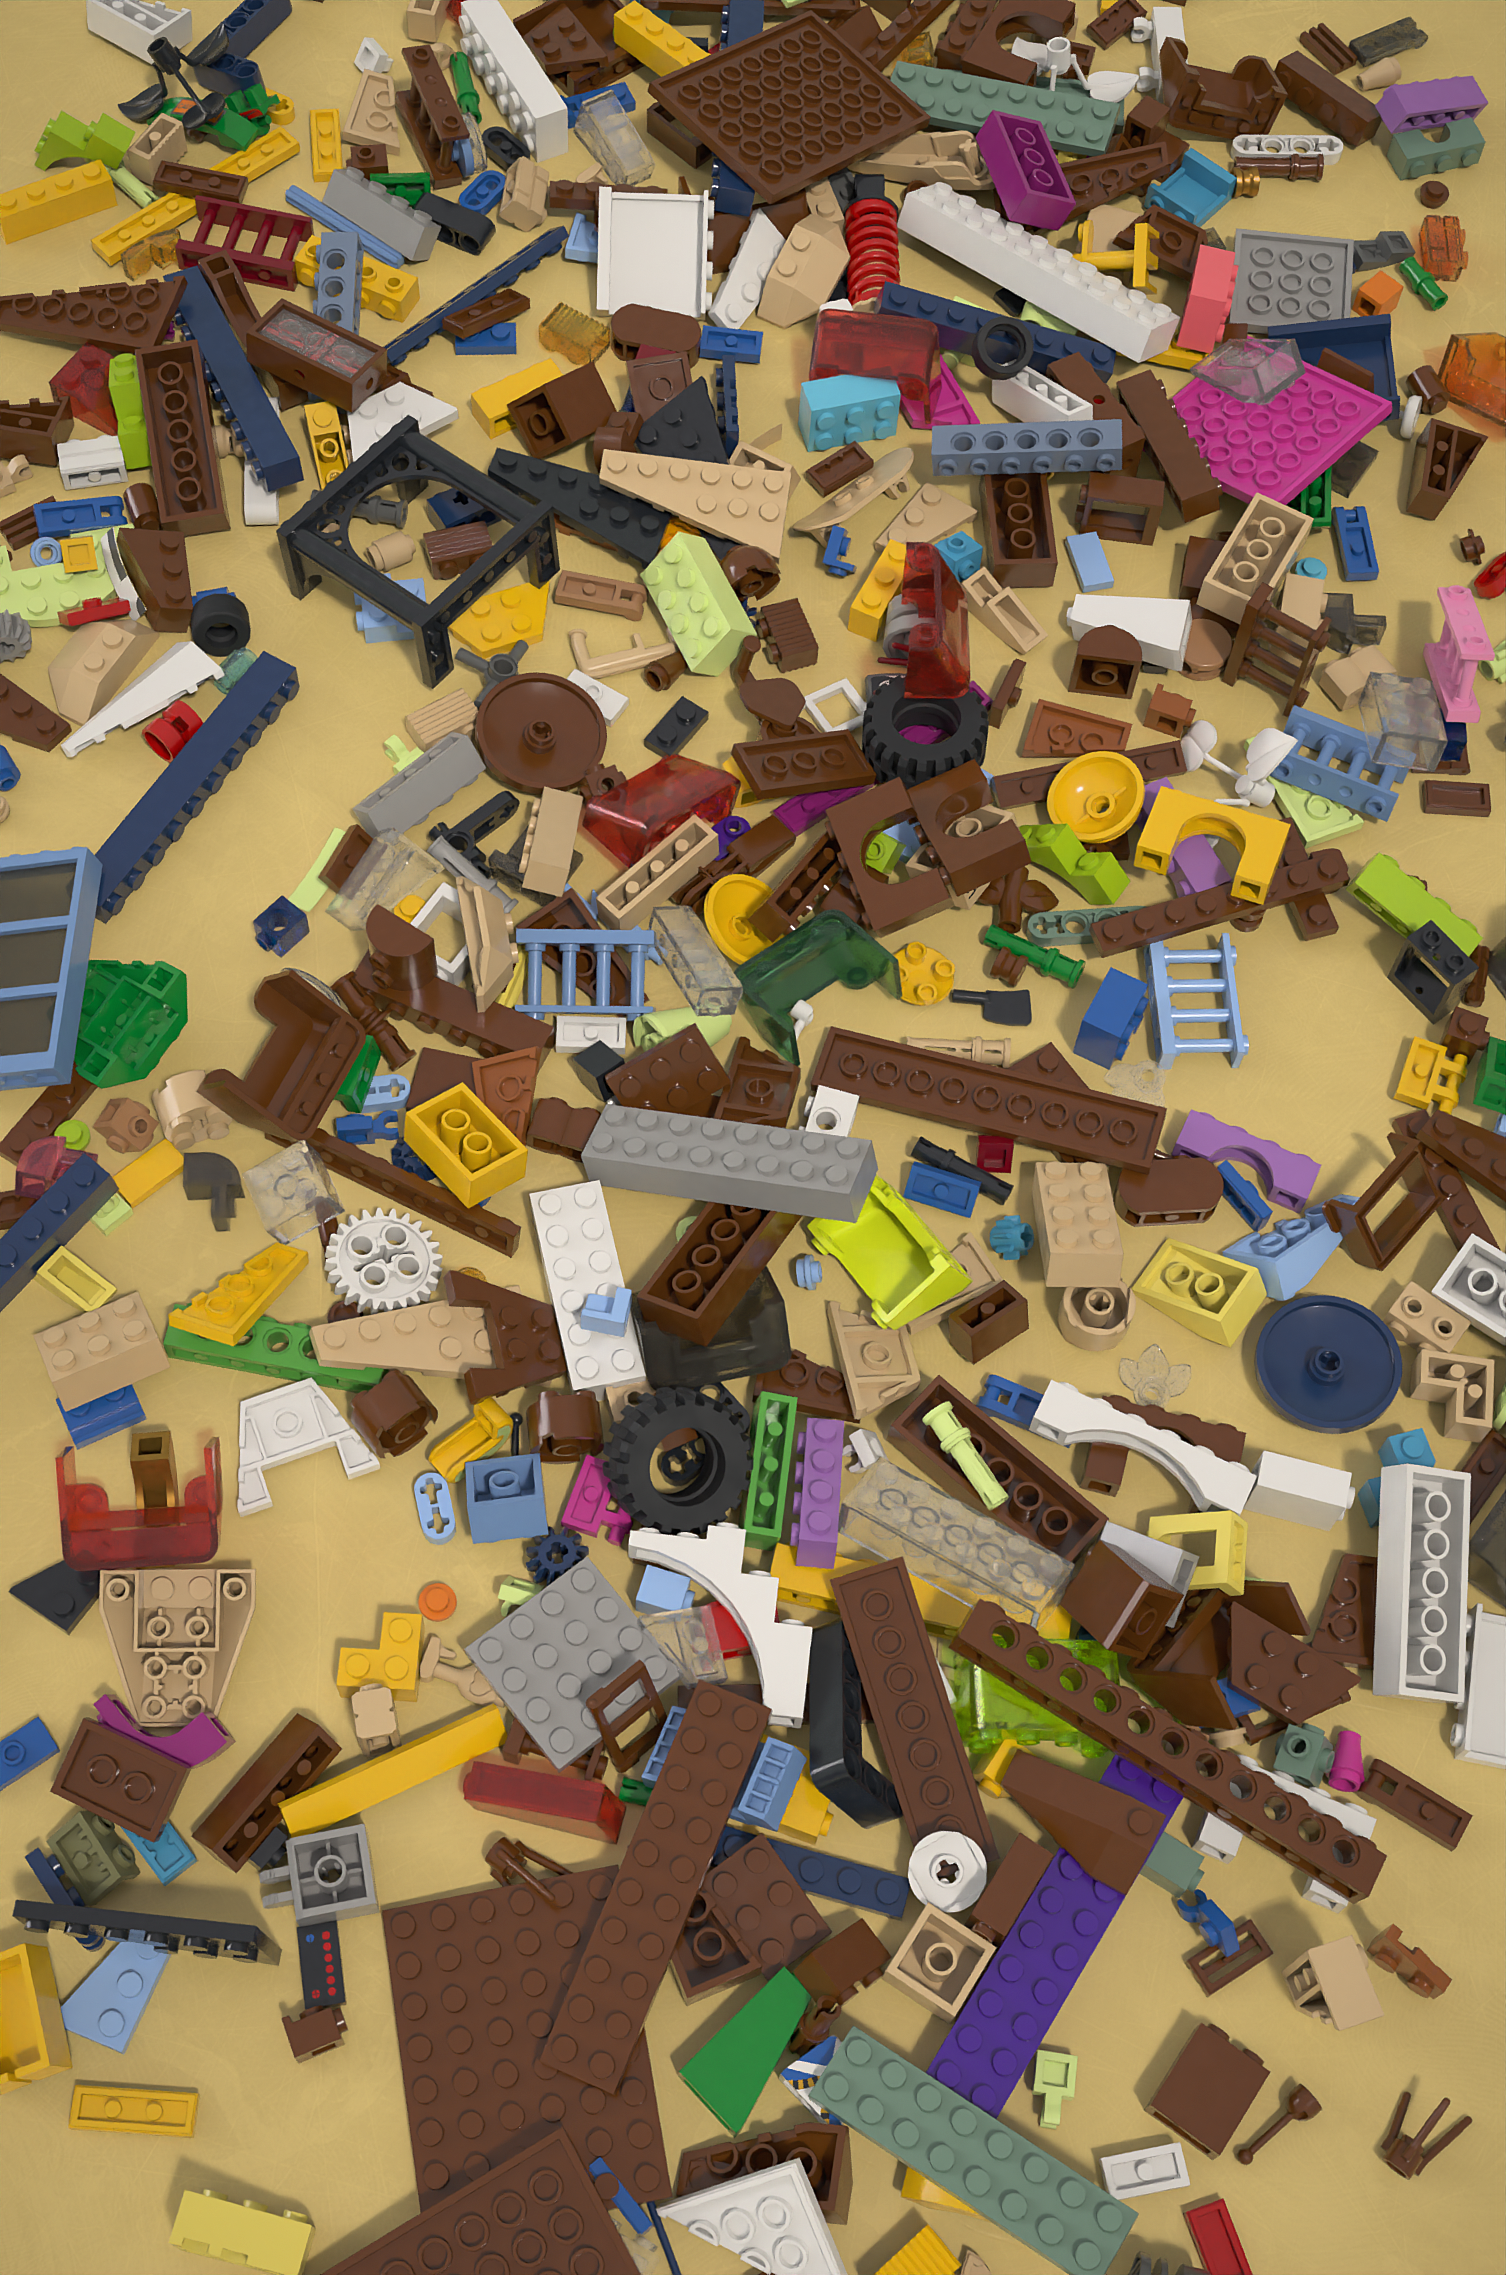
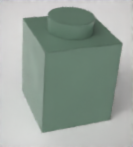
M1163 1832L1139 1874L1177 1898H1180L1187 1889L1193 1893L1205 1873L1199 1869L1205 1857L1166 1832Z

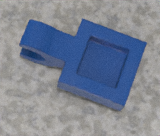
M385 1111L375 1120L372 1119V1116H364L362 1114H350L344 1118H336L338 1139L353 1143L354 1145L375 1144V1139L396 1140L399 1137L398 1128H387L385 1125L389 1122H398L397 1111Z
M1199 1889L1194 1891L1196 1902L1198 1903L1195 1906H1187L1181 1899L1177 1901L1180 1915L1185 1921L1201 1923L1199 1925L1200 1933L1209 1946L1213 1947L1216 1945L1226 1957L1240 1950L1234 1923L1212 1899L1207 1900V1896L1203 1891Z

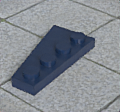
M722 355V368H716V387H722V392H717V411H723V416H718L717 424L720 433L723 435L724 444L730 459L739 443L734 355Z

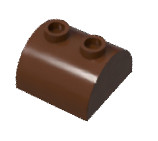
M1114 625L1097 627L1085 633L1078 644L1068 692L1132 699L1142 663V649L1137 639L1129 632Z
M377 904L370 912L366 922V933L370 951L369 962L372 964L374 972L371 975L373 981L383 989L391 988L399 991L416 990L427 985L438 974L434 938Z

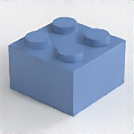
M540 1453L465 1462L467 1509L473 1544L494 1543L500 1540L532 1538L548 1534L545 1488Z

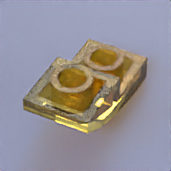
M174 228L156 233L137 242L120 254L125 276L134 282L141 275L147 273L154 264L164 270L172 262L177 261L175 246L178 239H181L180 231Z

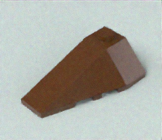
M570 888L563 893L562 897H557L516 926L517 929L602 930L573 888ZM546 946V951L542 952V960L562 974L563 952L559 951V946ZM580 946V952H576V985L596 1000L597 952H593L594 946ZM614 947V952H611L610 1006H630L631 971ZM644 992V1004H645V1003L648 1002L650 999L648 998V996H647L646 993ZM617 1015V1016L620 1017V1018H625L627 1015Z
M1017 1749L1000 1783V1786L1032 1819L1037 1820L1053 1836V1840L1060 1848H1064L1081 1865L1080 1868L1090 1878L1124 1896L1129 1892L1167 1816L1129 1795Z
M806 2122L794 2125V2129L774 2134L766 2132L758 2134L757 2138L734 2144L726 2142L683 2153L676 2196L679 2198L800 2158L826 2223L847 2225L853 2186L849 2128L845 2125Z

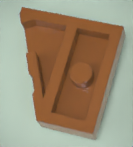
M1391 1924L1373 1939L1366 1951L1375 1956L1373 1958L1374 1962L1383 1970L1389 1973L1397 1972L1408 1980V1987L1416 1994L1424 1998L1430 1996L1432 1999L1442 1995L1452 1979L1440 1967L1435 1965L1419 1947H1414L1413 1950H1410L1399 1942L1398 1939L1403 1931L1396 1925Z

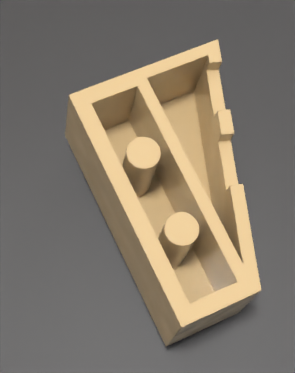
M1353 1935L1306 1950L1282 1971L1296 2010L1311 2018L1320 2016L1322 2023L1326 2025L1333 2023L1334 2028L1338 2031L1385 2016L1366 1970L1369 1967L1367 1955L1360 1944L1356 1945Z

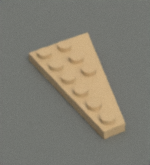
M604 449L599 476L600 484L633 499L637 497L651 503L653 508L662 512L664 510L679 516L680 520L722 539L728 538L743 546H758L770 553L775 562L779 564L791 472Z
M519 1285L505 1288L522 1295ZM448 1299L313 1326L309 1332L318 1364L324 1367L357 1370L372 1367L388 1369L389 1372L397 1369L401 1373L403 1371L422 1372L423 1376L464 1379V1374L469 1368L497 1369L484 1309L449 1306ZM552 1380L537 1384L536 1386L549 1387Z

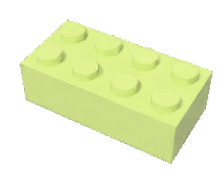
M678 532L640 574L691 672L718 677L739 655L743 639L748 635L755 637L758 635L705 538Z

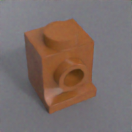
M1158 683L1149 704L1143 726L1180 739L1183 728H1190L1196 713V709L1191 708L1193 700L1184 698L1177 693L1164 691V685Z

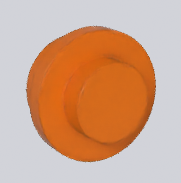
M435 1583L427 1586L421 1592L418 1604L425 1618L439 1622L452 1616L457 1606V1599L454 1591L449 1586Z

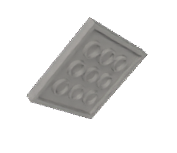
M1236 228L1233 252H1236L1234 265L1239 267L1235 279L1236 283L1228 323H1247V332L1268 334V326L1350 318L1354 240Z
M585 1557L464 1649L471 1662L558 1773L562 1772L603 1740L592 1714L586 1706V1700L601 1687L605 1688L639 1659L646 1665L658 1696L682 1678V1672L588 1557ZM638 1680L603 1710L609 1725L645 1696Z

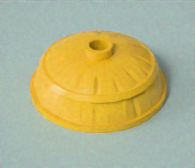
M1097 751L1082 755L1064 766L1054 778L1047 797L1049 816L1053 824L1068 823L1081 842L1103 843L1111 841L1124 834L1137 820L1145 797L1144 780L1137 766L1121 754ZM1108 808L1105 812L1100 813L1102 809Z

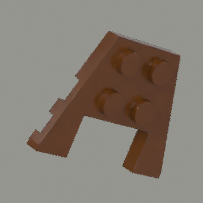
M449 1270L443 1277L449 1306L484 1309L497 1369L469 1368L464 1374L470 1405L482 1403L485 1399L493 1396L498 1398L507 1395L510 1391L521 1387L528 1388L559 1378L567 1371L552 1305L454 1270Z

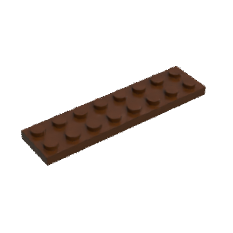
M903 1556L830 1579L914 1849L923 1838L939 1831L959 1832L972 1839L980 1847L987 1863L1000 1859ZM943 1860L939 1863L941 1870L937 1873V1876L941 1878L954 1874L959 1870V1867L956 1863L949 1864L946 1860Z

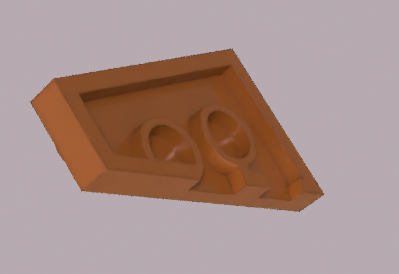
M538 1046L472 1062L476 1096L524 1146H526V1134L529 1128L542 1050Z

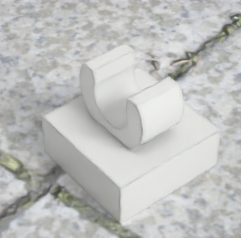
M364 37L354 63L362 72L364 69L382 73V71L388 72L390 70L393 59L388 58L389 55L374 38Z
M859 1429L849 1435L852 1444L843 1448L842 1455L850 1457L855 1453L858 1454V1462L849 1468L851 1473L860 1474L867 1469L879 1472L891 1465L875 1432Z

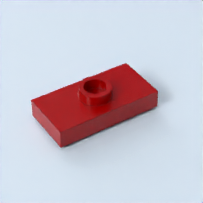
M101 597L83 600V606L57 613L60 623L67 626H75L126 614L131 609L128 599L115 598L102 601Z

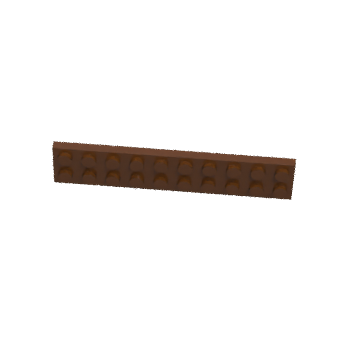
M833 1026L830 1027L811 1081V1091L817 1092L819 1085L858 1095L859 1103L992 1136L1005 1137L1016 1142L1145 1174L1150 1173L1167 1113V1108Z
M699 1679L539 2062L616 2095L773 1713L772 1708Z

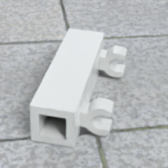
M1153 7L1150 21L1142 17L1134 18L1133 20L1135 30H1131L1132 41L1142 42L1150 39L1153 69L1150 67L1139 68L1140 79L1137 83V90L1146 92L1155 88L1156 98L1160 103H1164L1159 53L1166 36L1180 39L1185 43L1181 7Z

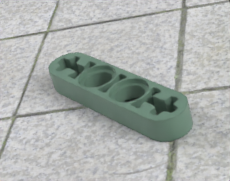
M1146 906L1040 912L1030 917L1026 928V936L1030 942L1040 947L1094 943L1089 932L1091 923L1146 908ZM1075 921L1080 923L1084 930L1081 933H1072L1066 928V924ZM1056 923L1060 924L1059 934L1057 933L1058 927H1055ZM1043 925V929L1047 930V933L1041 934V931L1036 929L1037 926Z

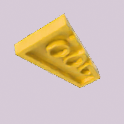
M276 1242L246 1262L242 1272L234 1275L228 1274L219 1280L218 1288L209 1294L201 1292L192 1298V1305L185 1310L177 1308L169 1313V1326L235 1346L309 1264L308 1252Z

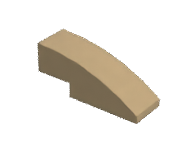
M982 567L958 587L960 601L992 633L1023 655L1048 636L1011 588L1008 586L1003 590L985 567Z

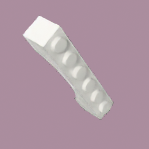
M1053 1380L1050 1381L1029 1428L1030 1431L1062 1446L1079 1442H1105L1139 1451L1159 1462L1177 1477L1190 1493L1197 1508L1202 1512L1232 1510L1240 1516L1257 1478L1256 1475L1250 1473L1246 1466L1238 1462L1224 1461L1216 1457L1210 1449L1199 1445L1194 1447L1182 1441L1176 1433L1165 1429L1158 1430L1149 1426L1140 1416L1113 1409L1109 1402L1100 1398L1092 1399L1079 1393L1076 1387L1066 1382L1057 1383Z

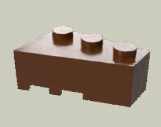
M1431 418L1416 440L1406 512L1435 521L1489 436Z
M119 527L116 542L122 562L131 583H133L147 609L145 614L154 631L187 633L191 613L193 612L184 532Z

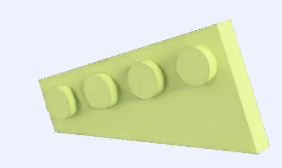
M1255 737L1246 739L1243 746L1246 752ZM1268 776L1265 778L1274 785V799L1285 818L1291 817L1305 849L1357 831L1364 824V821L1358 814L1353 816L1343 804L1274 777Z

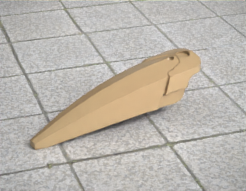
M963 130L945 133L940 131L912 134L847 166L848 169L856 172L884 174L885 179L904 183L921 180L930 186L937 182H942L950 185L954 190H991L996 188L976 138L971 132Z

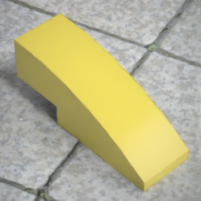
M62 1245L39 1268L36 1276L33 1278L48 1291L83 1313L104 1306L117 1292V1288Z

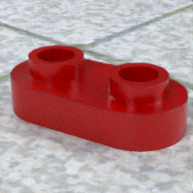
M1506 552L1497 556L1474 581V586L1480 597L1493 599L1505 591Z

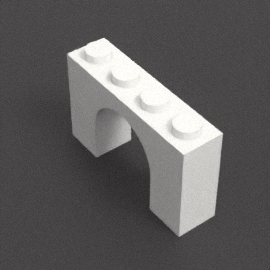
M1237 1755L1241 1763L1246 1767L1269 1775L1275 1781L1276 1786L1288 1793L1292 1792L1302 1796L1308 1801V1806L1319 1813L1337 1818L1343 1824V1828L1352 1834L1370 1839L1377 1819L1367 1815L1368 1812L1363 1807L1353 1803L1341 1804L1330 1799L1331 1795L1320 1788L1309 1787L1307 1789L1294 1783V1778L1284 1772L1273 1771L1271 1773L1258 1767V1763L1254 1759L1244 1755ZM1230 1782L1231 1792L1234 1796L1241 1799L1239 1787ZM1205 1811L1192 1849L1229 1864L1236 1856L1243 1834ZM1333 1847L1335 1859L1343 1863L1341 1852ZM1308 1876L1302 1898L1337 1914L1347 1906L1348 1901Z

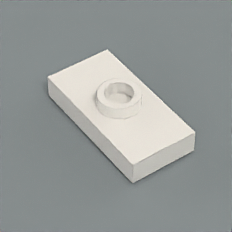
M574 669L567 678L584 689L594 699L603 714L606 725L612 727L629 705V698L577 669Z

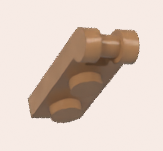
M562 570L555 593V603L624 615L628 620L640 621L644 612L642 604L646 602L649 590L641 584ZM622 597H627L630 601L622 600Z

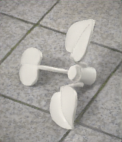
M1017 37L1013 44L1012 54L1037 63V76L1043 71L1049 72L1051 70L1049 90L1055 91L1056 75L1066 73L1071 64L1083 88L1090 90V98L1117 103L1126 98L1139 81V75L1116 71L1095 72L1089 75L1086 81L1076 61V55L1070 53V41L1064 37H1055L1049 40L1047 45L1028 42Z
M1204 720L1192 723L1187 730V734L1183 736L1180 742L1187 773L1197 770L1205 759L1237 779L1235 790L1241 798L1216 799L1214 802L1224 805H1242L1244 807H1248L1250 803L1261 808L1268 806L1274 798L1275 787L1265 778L1281 763L1298 740L1275 728L1262 730L1256 735L1247 750L1246 757L1249 764L1246 766V771L1248 775H1241L1208 754L1217 742L1215 727ZM1203 834L1212 849L1221 839L1219 836Z

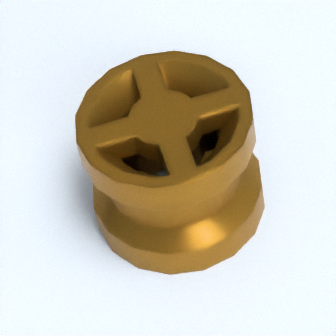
M1250 166L1247 170L1233 167L1230 173L1237 177L1232 197H1240L1242 194L1257 196L1260 185L1257 166Z

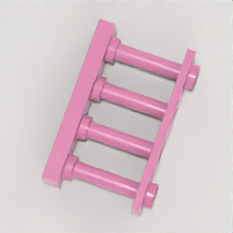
M1453 585L1449 588L1438 587L1437 595L1445 614V621L1440 642L1436 644L1425 643L1423 656L1445 721L1478 723L1481 711L1472 686L1479 660L1494 661L1495 653L1470 588Z

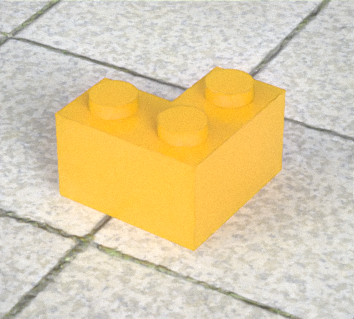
M384 1612L380 1650L341 1647L336 1684L341 1698H351L355 1692H360V1687L377 1683L391 1689L394 1701H418L420 1665L422 1662L425 1633L422 1614Z

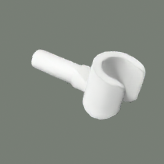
M799 1000L790 1014L798 1020L786 1042V1046L793 1049L804 1026H808L813 1020V1008L804 1000Z

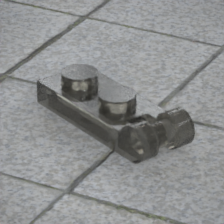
M1406 17L1351 40L1348 48L1358 57V62L1363 67H1367L1384 57L1393 56L1412 47L1415 49L1422 47L1427 42L1428 35L1422 29L1418 30L1416 28L1417 24L1411 17Z

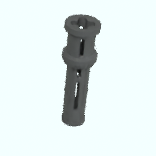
M314 489L312 491L310 500H312L321 491ZM375 495L370 499L365 498L352 516L368 518V521L372 524L386 522L396 524L398 528H404L408 516V502L403 499L399 502L383 500L381 496Z

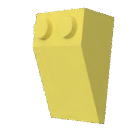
M1167 1238L1131 1288L1135 1296L1198 1336L1230 1348L1267 1296L1258 1268L1171 1238Z

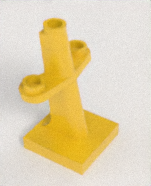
M1085 220L1084 223L1079 224L1078 240L1082 242V252L1072 254L1073 258L1080 262L1094 265L1100 273L1133 272L1134 288L1145 295H1157V288L1149 283V270H1158V257L1150 252V239H1159V232L1148 223L1135 224L1134 250L1092 252L1094 238L1093 221Z

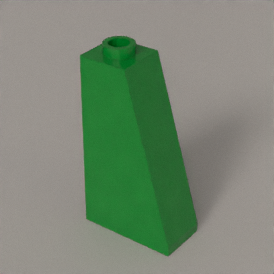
M785 1966L679 2071L678 2077L734 2138L742 2131L793 2036L801 2016L807 2010L812 1999L793 1972L790 1973Z

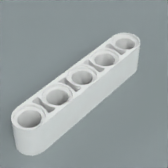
M268 397L279 417L278 398ZM245 459L244 512L246 525H278L279 489L268 492L263 481L256 480L251 467L252 460L246 461Z

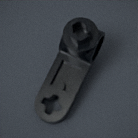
M503 791L451 829L444 822L438 823L437 825L441 830L439 831L434 826L430 830L428 837L435 841L442 835L453 848L462 850L463 852L460 854L489 879L493 874V870L485 864L486 855L476 844L507 822L518 810L520 802L510 791Z

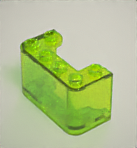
M992 1636L997 1646L1006 1648V1642L1002 1636ZM1044 1638L1052 1644L1063 1645L1071 1651L1072 1657L1083 1664L1098 1667L1106 1674L1107 1679L1120 1686L1117 1652L1106 1649L1098 1641ZM958 1653L953 1656L954 1692L957 1699L955 1702V1718L963 1745L969 1748V1752L976 1754L992 1752V1746L1001 1743L1004 1739H1015L1018 1745L1023 1746L1040 1744V1741H1054L1055 1746L1073 1747L1074 1750L1080 1751L1081 1756L1085 1758L1102 1757L1109 1750ZM1026 1655L1027 1663L1032 1668L1040 1670L1038 1660L1031 1655ZM1060 1676L1062 1686L1069 1691H1073L1072 1682L1068 1678ZM1094 1697V1704L1097 1709L1107 1712L1105 1703L1100 1698Z

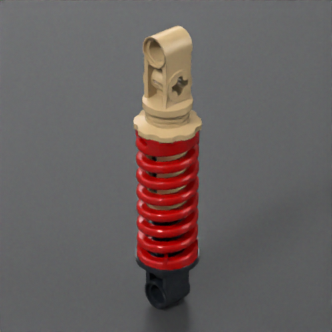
M854 174V199L843 210L846 233L845 242L850 255V261L846 266L848 301L860 321L858 345L862 348L863 353L862 371L891 366L894 374L892 346L897 341L898 335L873 328L871 323L875 301L885 281L898 285L901 282L899 274L900 264L898 261L899 241L897 236L899 211L897 205L885 196L884 174Z

